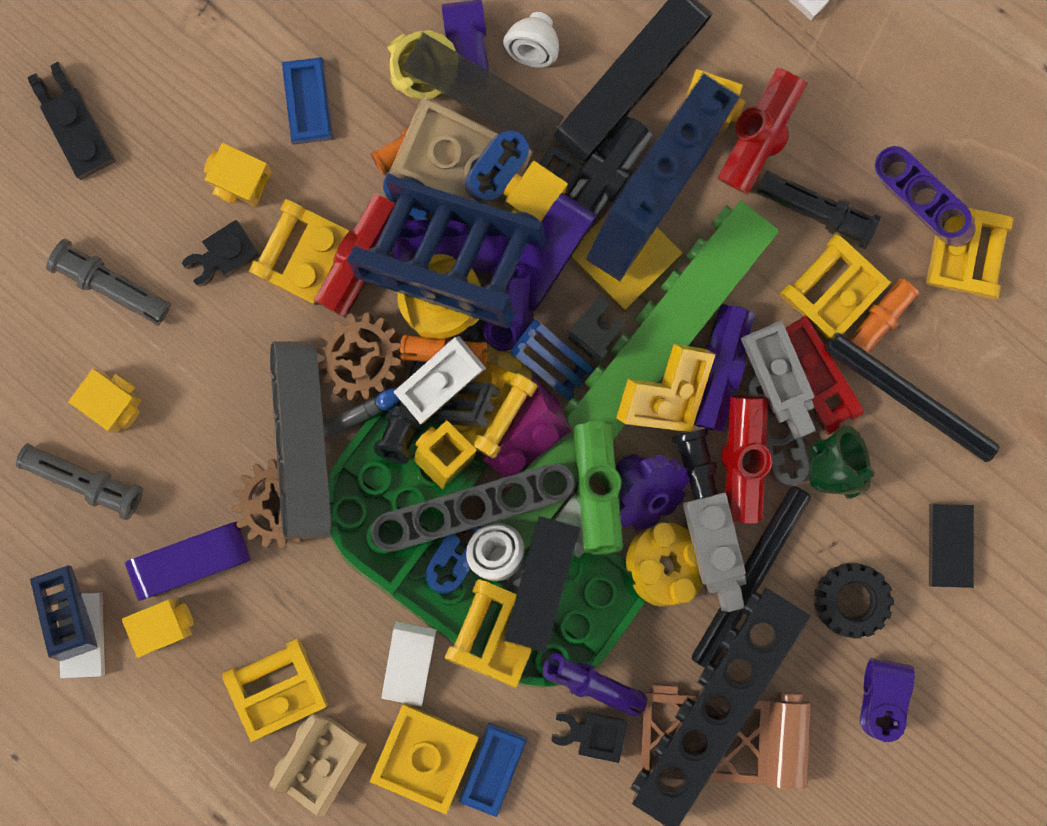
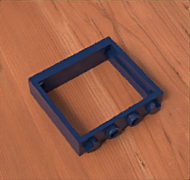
M703 73L610 208L586 260L619 282L623 279L706 155L740 98L739 95L707 74Z

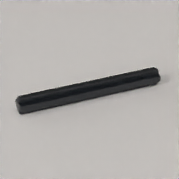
M836 332L827 341L825 350L830 355L984 462H990L998 453L1000 447L995 441L842 334Z
M792 486L788 490L744 565L746 584L740 586L744 605L753 591H757L811 500V495L797 486ZM721 607L719 608L692 654V660L705 668L709 661L716 662L723 650L719 646L731 626L736 627L744 614L742 609L726 612L721 611Z

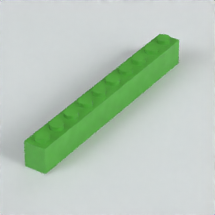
M741 200L734 209L726 205L711 224L717 228L715 233L708 241L700 237L686 255L692 262L684 272L681 273L675 269L661 286V289L667 292L661 301L656 305L650 300L635 319L641 326L632 337L624 333L610 350L616 356L606 369L599 364L584 383L590 390L581 401L573 397L563 409L572 431L517 474L549 464H560L571 471L574 477V490L578 484L574 427L589 421H603L604 423L611 424L612 438L614 440L626 425L618 420L616 416L627 380L635 379L659 383L664 377L673 344L688 346L779 230ZM550 472L543 478V488L548 494L557 496L565 491L566 481L561 474ZM513 484L504 498L502 497V500L508 507L518 508L524 504L526 493L521 486ZM565 500L493 523H504L515 528L522 537L526 551L532 542L538 517L542 516L551 519Z

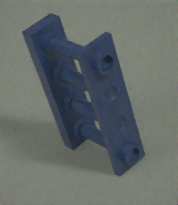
M388 175L385 182L396 205L375 247H371L369 250L357 246L353 247L347 261L356 278L509 329L515 312L510 297L505 291L526 244L545 248L547 238L543 223L535 216L526 212L511 213L427 187L421 181L412 177L401 179ZM412 208L434 214L413 260L403 262L392 258L390 254ZM453 220L472 226L451 272H446L444 275L431 271L428 268L429 263L449 221ZM492 232L510 238L490 284L481 287L469 283L466 280L487 233Z

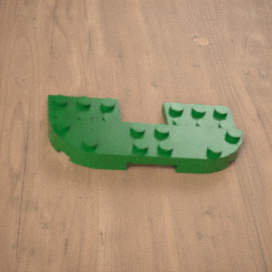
M383 410L365 422L337 459L328 479L331 512L329 536L335 549L350 568L432 629H436V632L455 645L475 597V593L472 591L477 579L507 591L510 590L496 581L480 577L470 569L455 591L449 594L436 593L428 586L425 580V572L445 537L390 552L382 550L375 545L371 536V528L373 522L385 513L472 488L489 464L476 451L473 462L443 490L414 461L416 449L418 448L415 445L417 440L431 427L437 430L441 426L439 423L427 421L422 423L421 431L415 433L408 450L411 454L408 463L396 464L382 459L374 452L373 447L376 441L381 440L388 423L385 417L389 410ZM429 508L421 515L420 522L422 528L431 533L439 531L443 527L445 519L439 509ZM557 510L551 519L555 520L560 512ZM389 520L381 526L380 537L386 544L394 545L402 539L403 527L398 521ZM459 543L454 552L461 556L466 548ZM529 550L527 551V553H526L525 556H524V558H526V559H527ZM584 552L579 558L573 554L546 653L535 649L531 650L518 685L532 688L561 685L547 680L543 674V666L547 659L560 664L550 657L555 653L576 663H588L594 668L608 656L646 602L636 593L632 586L636 583L632 578V572H627L626 560L615 552L594 555ZM450 558L445 567L439 568L436 566L433 569L438 574L436 579L438 584L443 585L446 581L455 582L456 578L451 575L457 563L455 560ZM495 601L490 602L469 654L479 658L482 657L503 606L502 604Z

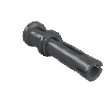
M62 239L55 246L46 265L47 271L51 273L59 272L77 282V287L81 290L89 291L93 289L125 308L143 316L157 326L163 322L169 312L170 302L153 295L146 289L104 267L105 263L100 257H89L73 248L71 241L67 239Z
M28 443L22 447L16 459L17 468L27 470L55 484L82 494L89 505L96 507L100 504L118 512L120 518L124 520H129L132 517L142 497L143 488L137 484L131 487L112 479L111 473L107 471L93 473L67 460L37 449ZM46 465H48V466H50V467H53V468H55V469H57V470H60V471H62V472H64V473H67V474L71 475L72 477H69V476H67V475H65V474H62V473H60V472H58V471H55V470H53V469H51V468H48V467H46Z

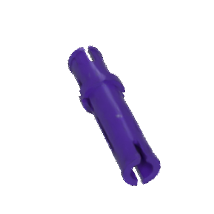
M557 653L552 654L550 657L560 664H556L549 659L545 661L543 666L544 677L549 681L566 686L570 689L571 694L579 697L588 696L633 717L639 716L640 713L638 710L631 708L632 706L641 711H644L646 708L647 697L644 692L598 673L588 663H576Z

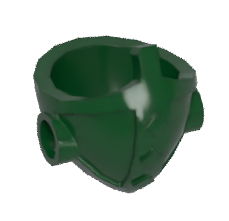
M843 426L826 440H819L810 447L809 454L812 460L810 462L809 483L817 491L827 494H840L851 499L870 488L871 477L875 473L870 466L866 444L860 433L852 426Z

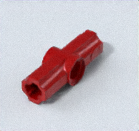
M776 68L757 105L747 108L738 117L735 132L739 139L717 178L718 180L742 193L748 194L768 156L778 154L787 144L789 130L786 123L808 84L806 81L787 70Z
M374 194L354 231L350 230L340 243L333 259L335 264L314 301L344 318L347 317L366 284L365 281L356 278L347 259L354 246L366 250L376 246L396 205L385 197Z
M751 395L730 396L728 442L722 449L721 461L727 470L726 495L733 522L758 523L763 521L765 476L772 466V455L766 447L767 397ZM750 450V461L743 467V456Z

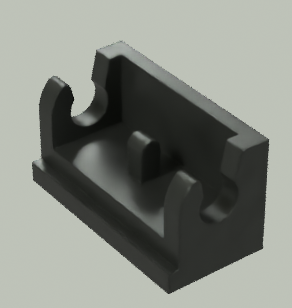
M601 295L570 329L568 339L597 364L604 359L608 352L606 349L616 338L623 323V320L619 318L608 330H606L608 327L607 322L602 321L599 325L597 324L601 321L609 304Z

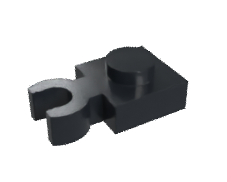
M234 220L202 241L208 252L203 255L191 254L183 260L182 264L186 269L193 267L195 264L203 265V274L193 280L195 285L201 287L211 282L216 270L220 269L223 275L228 277L261 255L241 224Z
M586 711L584 723L577 722L570 713H556V720L568 723L570 731L564 736L552 734L551 741L553 743L566 746L574 741L580 742L578 755L615 763L620 762L627 720Z

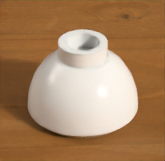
M533 12L529 18L516 22L507 31L503 40L504 47L509 55L517 62L529 67L542 68L554 64L559 54V40L556 31L552 27V19L544 13Z
M492 523L480 528L471 537L466 551L470 568L480 577L491 581H501L513 576L520 569L525 556V546L521 535L515 528L504 523Z

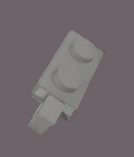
M779 321L742 337V343L763 392L768 398L772 413L775 414L778 422L786 420L795 439L815 432V427L808 413L809 410L814 408L812 398L815 396L783 322Z
M718 493L684 502L683 508L702 584H706L709 594L717 592L721 611L731 612L744 608L740 586L746 584V577L744 575L746 571L726 493Z

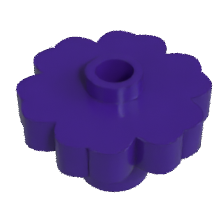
M631 454L617 463L615 469L621 479V489L618 492L621 525L623 527L632 525L636 531L656 525L662 515L666 516L675 511L678 504L685 497L682 489L686 487L690 480L686 469L676 458L668 460L663 454L649 458Z

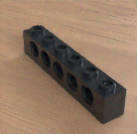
M767 587L764 588L761 594L755 590L753 591L742 609V612L747 615L739 629L731 626L719 646L725 650L717 664L709 661L697 683L703 686L694 700L690 697L685 699L675 715V718L680 721L672 736L667 732L663 734L652 754L658 757L650 771L643 767L630 787L635 792L632 805L664 826H680L811 615ZM758 623H767L774 630V637L767 645H756L750 639L751 629ZM736 659H745L752 666L750 676L743 681H736L728 675V666ZM713 695L726 697L730 703L728 711L721 716H713L708 713L705 703L709 697ZM690 731H700L706 736L707 744L700 751H691L683 744L684 736ZM674 766L683 771L685 779L680 785L672 787L662 781L660 775L667 767Z

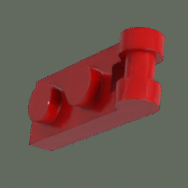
M805 315L787 326L785 329L815 396L812 398L814 404L812 410L822 429L827 435H830L840 429L839 424L847 419L855 420L862 416L864 410L831 355L825 350L823 342L807 316ZM836 394L841 404L830 410L825 400Z

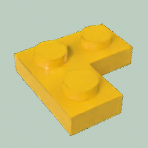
M673 344L662 383L628 379L616 418L624 424L691 432L716 354L703 348Z

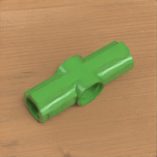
M589 421L576 425L573 429L578 477L575 496L580 504L584 552L592 553L593 555L608 554L623 549L618 500L621 479L615 469L611 424L604 423L603 421ZM596 480L601 482L606 488V495L602 496L594 493L589 486V481Z

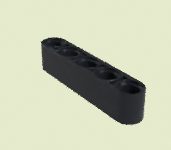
M668 0L556 130L553 138L585 164L613 133L620 120L625 115L628 116L697 36L713 13L698 0Z

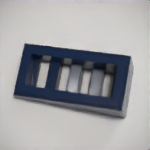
M67 565L31 578L30 582L48 657L63 661L97 649L94 630L72 566ZM64 583L65 590L47 595L46 589ZM68 600L69 606L56 611L52 610V605ZM72 617L73 623L58 627V621ZM76 634V639L63 643L62 638Z

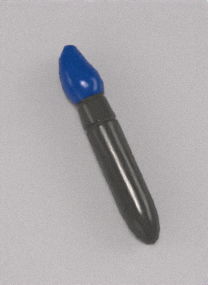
M397 388L385 390L377 398L366 401L323 424L324 437L336 435L375 416L383 410H390L400 401L394 393Z

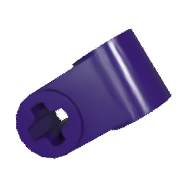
M875 658L869 659L864 674V694L860 713V725L868 736L883 742H893L904 734L909 701L915 681V671L912 665ZM886 716L890 718L888 726L883 725L880 727L875 725L877 717Z

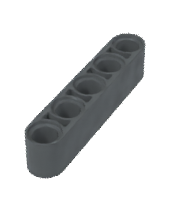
M273 341L270 347V373L283 535L285 539L329 537L331 512L316 344L314 341Z
M549 464L385 513L373 522L371 536L375 545L382 550L391 552L406 549L559 503L568 498L572 493L574 477L571 471L563 465ZM556 472L564 477L566 488L562 494L553 496L544 490L542 481L546 474ZM510 484L521 486L526 493L524 504L518 508L508 507L502 500V490ZM469 496L479 497L485 503V513L477 520H469L461 513V504ZM429 508L439 509L444 515V525L437 532H427L421 526V515ZM389 520L398 521L403 527L402 539L394 545L386 544L380 537L381 526Z

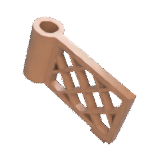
M653 684V692H645L647 705L643 714L641 769L644 767L650 771L652 768L650 767V751L657 745L665 732L670 734L680 723L679 720H676L663 731L652 719V702L670 703L678 712L680 708L678 704H683L687 697L694 700L697 696L678 694V686ZM778 692V699H759L754 707L760 709L759 726L747 736L739 730L737 735L742 741L722 757L708 781L760 784L785 789L807 788L811 703L803 701V694L797 692ZM711 696L705 705L712 706L721 716L725 712L719 706L729 707L730 703L726 697ZM651 726L659 734L652 742ZM695 731L701 738L689 750L695 751L704 742L707 744V738L702 732ZM759 734V744L757 749L753 745L751 740ZM747 745L758 757L757 774L739 773L729 760ZM725 764L731 772L718 770ZM674 766L665 768L660 775L661 778L685 779L683 771L676 769Z

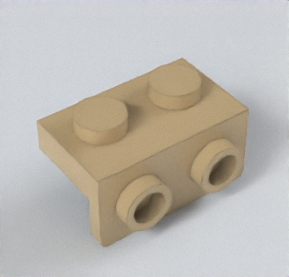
M312 714L300 725L296 732L295 742L287 755L276 765L274 777L269 787L276 792L287 793L316 816H325L367 744L332 718Z

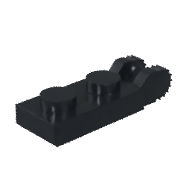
M58 61L50 65L53 77L64 91V94L52 99L47 91L45 82L37 73L29 76L28 80L36 97L42 104L39 107L76 178L82 180L116 162L83 96L77 88H74L65 69Z

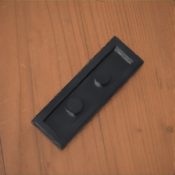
M542 516L538 517L504 641L546 653L581 527Z

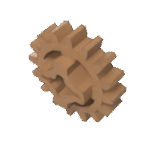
M351 313L348 314L347 325H343L335 320L333 324L336 332L333 335L326 332L322 334V337L328 344L326 347L317 348V353L324 357V361L318 363V369L322 373H328L321 381L328 387L334 386L332 393L340 398L347 394L348 400L358 403L361 394L365 400L369 401L375 398V391L378 390L382 393L388 390L386 384L389 381L399 384L401 380L394 372L396 369L406 368V364L397 358V355L402 354L400 353L401 343H394L401 335L394 328L388 330L389 323L380 317L375 322L371 314L364 313L360 322ZM366 333L379 336L383 343H378L377 341L370 343ZM364 351L367 355L361 357V352ZM361 359V364L358 365L355 361ZM340 373H352V378L356 380V384L346 382Z
M269 459L267 470H264L261 465L255 464L252 466L255 474L253 478L247 475L240 477L246 487L244 490H233V495L241 498V504L232 507V512L243 514L244 518L236 524L238 528L247 526L251 528L247 539L250 541L255 540L261 535L263 536L262 547H270L273 540L277 539L279 548H286L288 539H285L283 535L281 508L280 515H278L276 509L269 508V501L275 499L276 492L280 498L276 459ZM266 479L265 490L258 499H252L257 486ZM253 514H261L268 519L272 531L259 524ZM302 538L292 539L297 544L303 541Z

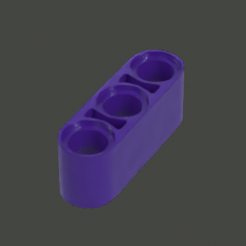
M891 146L878 154L875 161V170L884 186L942 242L949 246L959 247L971 241L976 230L975 221L970 210L960 199L904 148ZM895 162L907 164L905 171L897 177L886 175L887 169L891 164ZM928 188L936 191L934 199L928 204L921 205L915 203V197L921 190ZM961 216L966 219L965 225L958 232L950 233L944 230V224L949 218Z
M563 192L557 197L541 221L547 238L545 248L527 244L518 264L525 265V269L530 272L529 308L533 312L541 304L597 217L596 214Z
M431 220L406 221L394 246V259L403 262L413 260ZM450 220L434 255L445 254L457 260L472 226ZM488 232L473 263V271L475 273L492 272V269L499 264L510 238Z
M238 521L124 562L137 600L141 601L251 561L242 532L236 525Z

